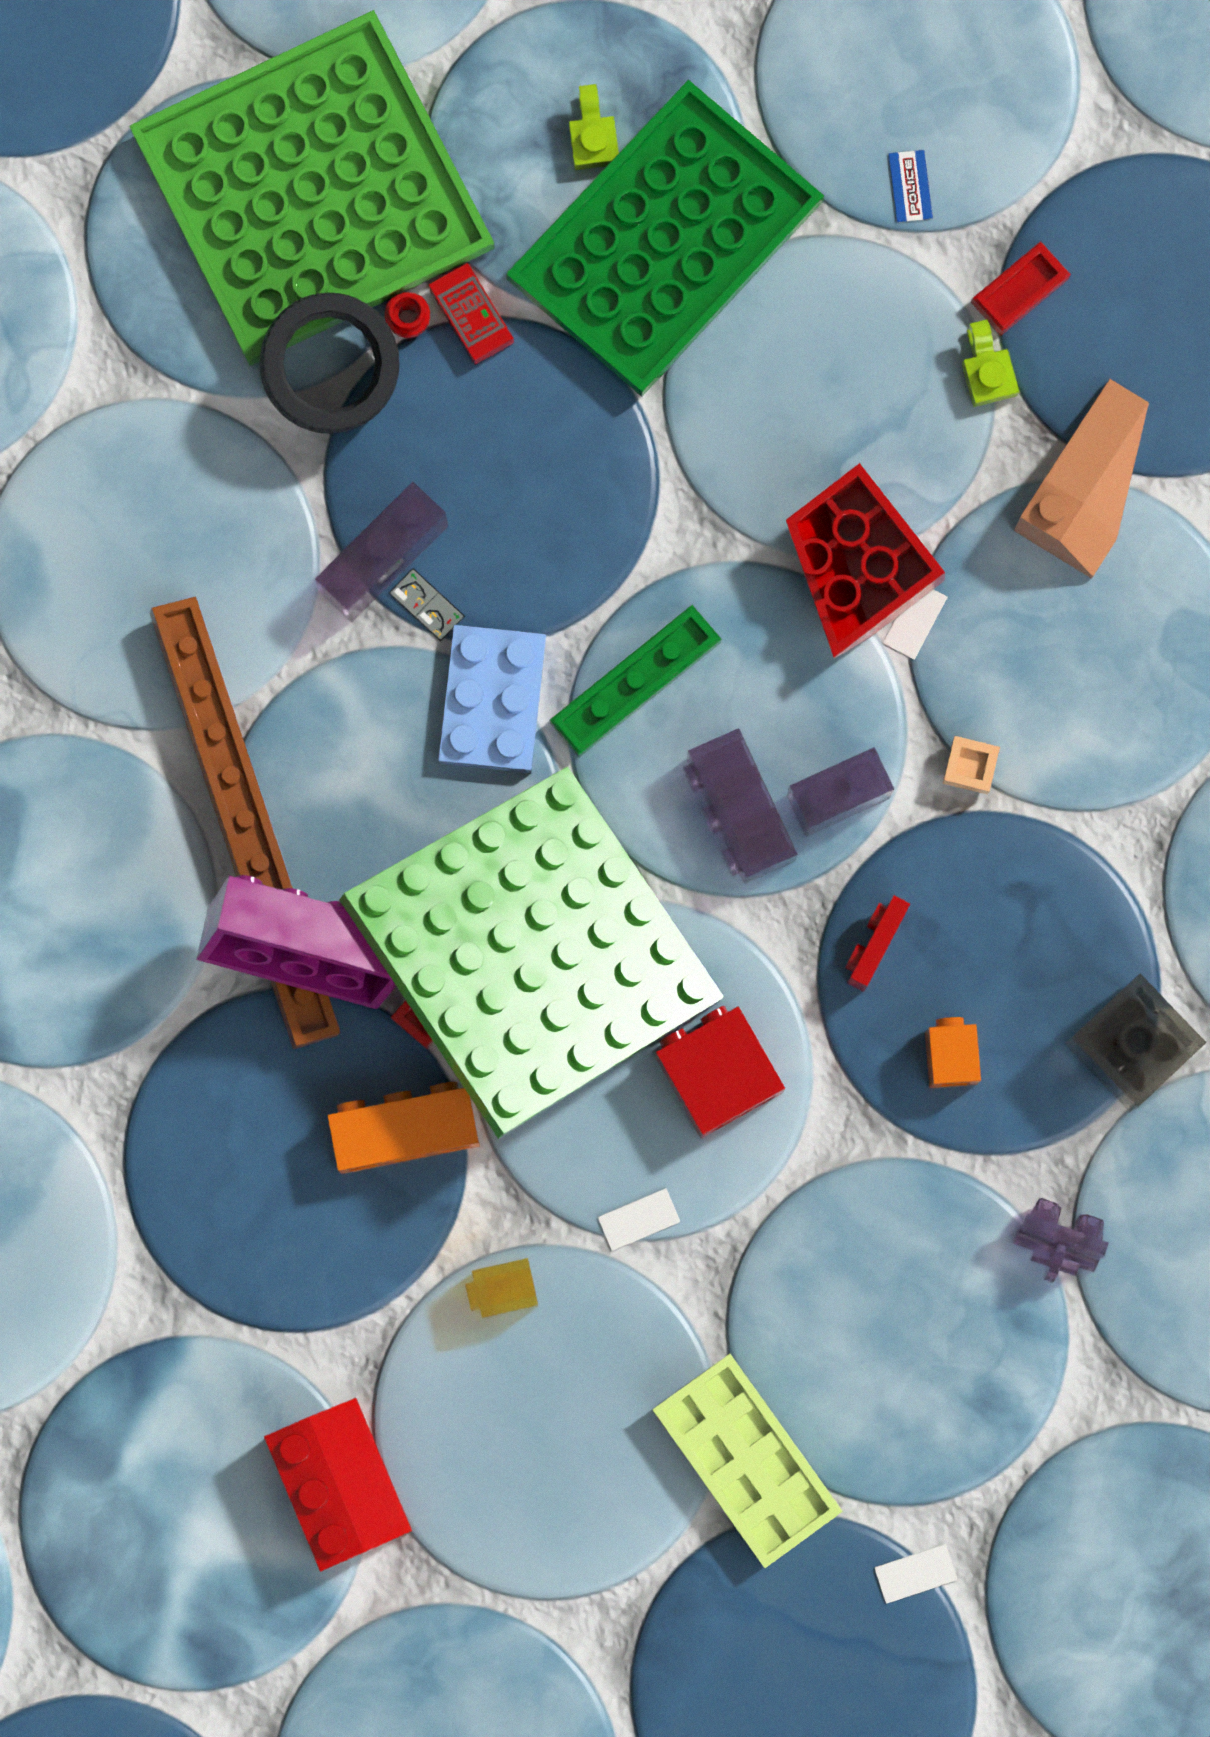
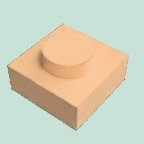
M954 736L943 784L988 795L1000 747Z

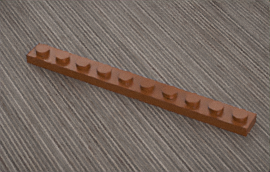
M195 596L152 607L149 614L235 875L252 876L262 881L263 885L280 890L292 888L197 598ZM270 980L293 1049L330 1039L341 1033L329 996Z

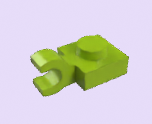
M597 84L579 86V104L582 120L569 121L574 169L583 170L607 167L619 154L614 116L600 117Z
M987 319L970 323V329H967L966 333L973 358L963 360L962 368L973 408L1017 397L1019 388L1008 349L994 352L992 333Z

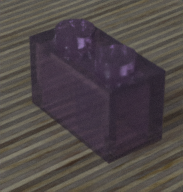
M875 747L790 785L786 796L807 837L890 799L894 786Z

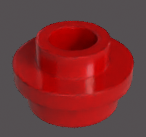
M403 292L397 294L390 299L385 308V321L391 331L399 337H416L422 334L430 323L429 305L423 297L416 293ZM411 310L415 312L416 318L410 323H405L400 320V314L403 311Z

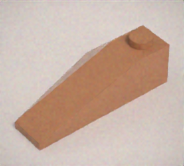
M1109 379L1027 505L1014 531L1092 579L1118 537L1149 402Z

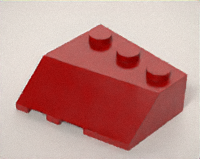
M860 463L786 519L834 659L872 637L945 581V571Z

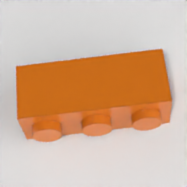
M454 1081L430 1086V1095L412 1098L411 1091H401L383 1096L384 1104L366 1107L365 1100H356L337 1105L338 1113L329 1114L328 1120L338 1171L341 1174L480 1147L471 1097L465 1088L459 1089L458 1082Z

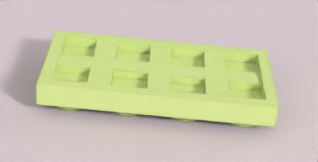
M731 1354L725 1356L652 1409L764 1568L843 1512Z

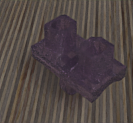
M1039 1198L1031 1213H1027L1016 1231L1013 1244L1032 1250L1030 1261L1046 1266L1043 1277L1045 1281L1053 1283L1059 1271L1076 1276L1079 1267L1094 1272L1100 1259L1105 1256L1108 1242L1102 1240L1104 1221L1088 1214H1080L1075 1222L1074 1229H1069L1057 1224L1062 1207L1058 1203Z

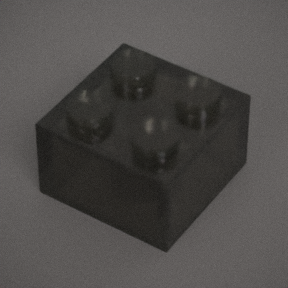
M1140 973L1064 1044L1119 1102L1131 1112L1147 1100L1207 1042Z

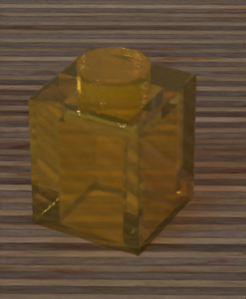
M528 1258L472 1270L474 1281L465 1283L471 1311L480 1309L483 1319L539 1307Z

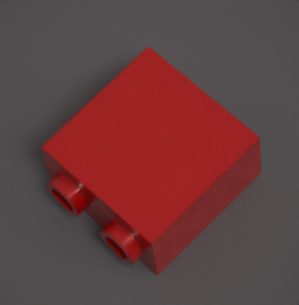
M725 1005L711 1011L700 1019L703 1026L689 1034L682 1028L659 1041L662 1049L655 1054L658 1064L701 1139L781 1095L786 1089L739 1006L729 1012Z

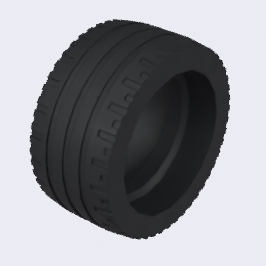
M330 292L303 297L286 307L269 327L261 346L259 360L260 376L264 390L279 413L303 429L327 434L355 429L379 414L395 390L400 366L399 351L395 337L383 317L367 303L355 297ZM327 317L345 320L361 330L372 346L375 361L372 382L363 396L347 407L332 410L313 407L299 398L287 382L283 364L286 346L296 330L312 320Z

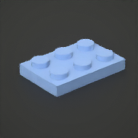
M454 625L439 764L532 773L546 634Z

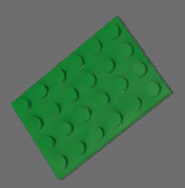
M688 79L506 273V279L643 397L823 203L824 195Z

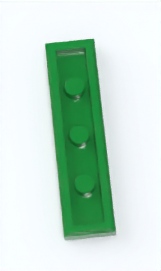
M691 605L549 720L550 724L580 758L718 646L722 639L697 609Z

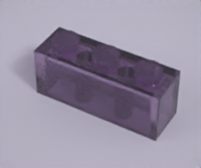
M412 482L315 578L318 591L352 623L448 527L446 512L420 487Z
M735 729L688 750L687 761L689 764L683 766L684 774L692 791L696 792L701 789L708 806L702 808V812L712 834L720 832L727 848L722 850L721 853L732 876L740 874L743 883L746 884L795 862L798 854L740 729Z

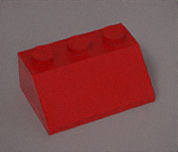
M357 1398L316 1413L264 1436L320 1572L413 1531Z

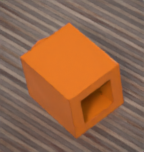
M963 1017L936 1019V1027H929L925 1031L929 1088L977 1085L981 1081L977 1024L964 1025Z

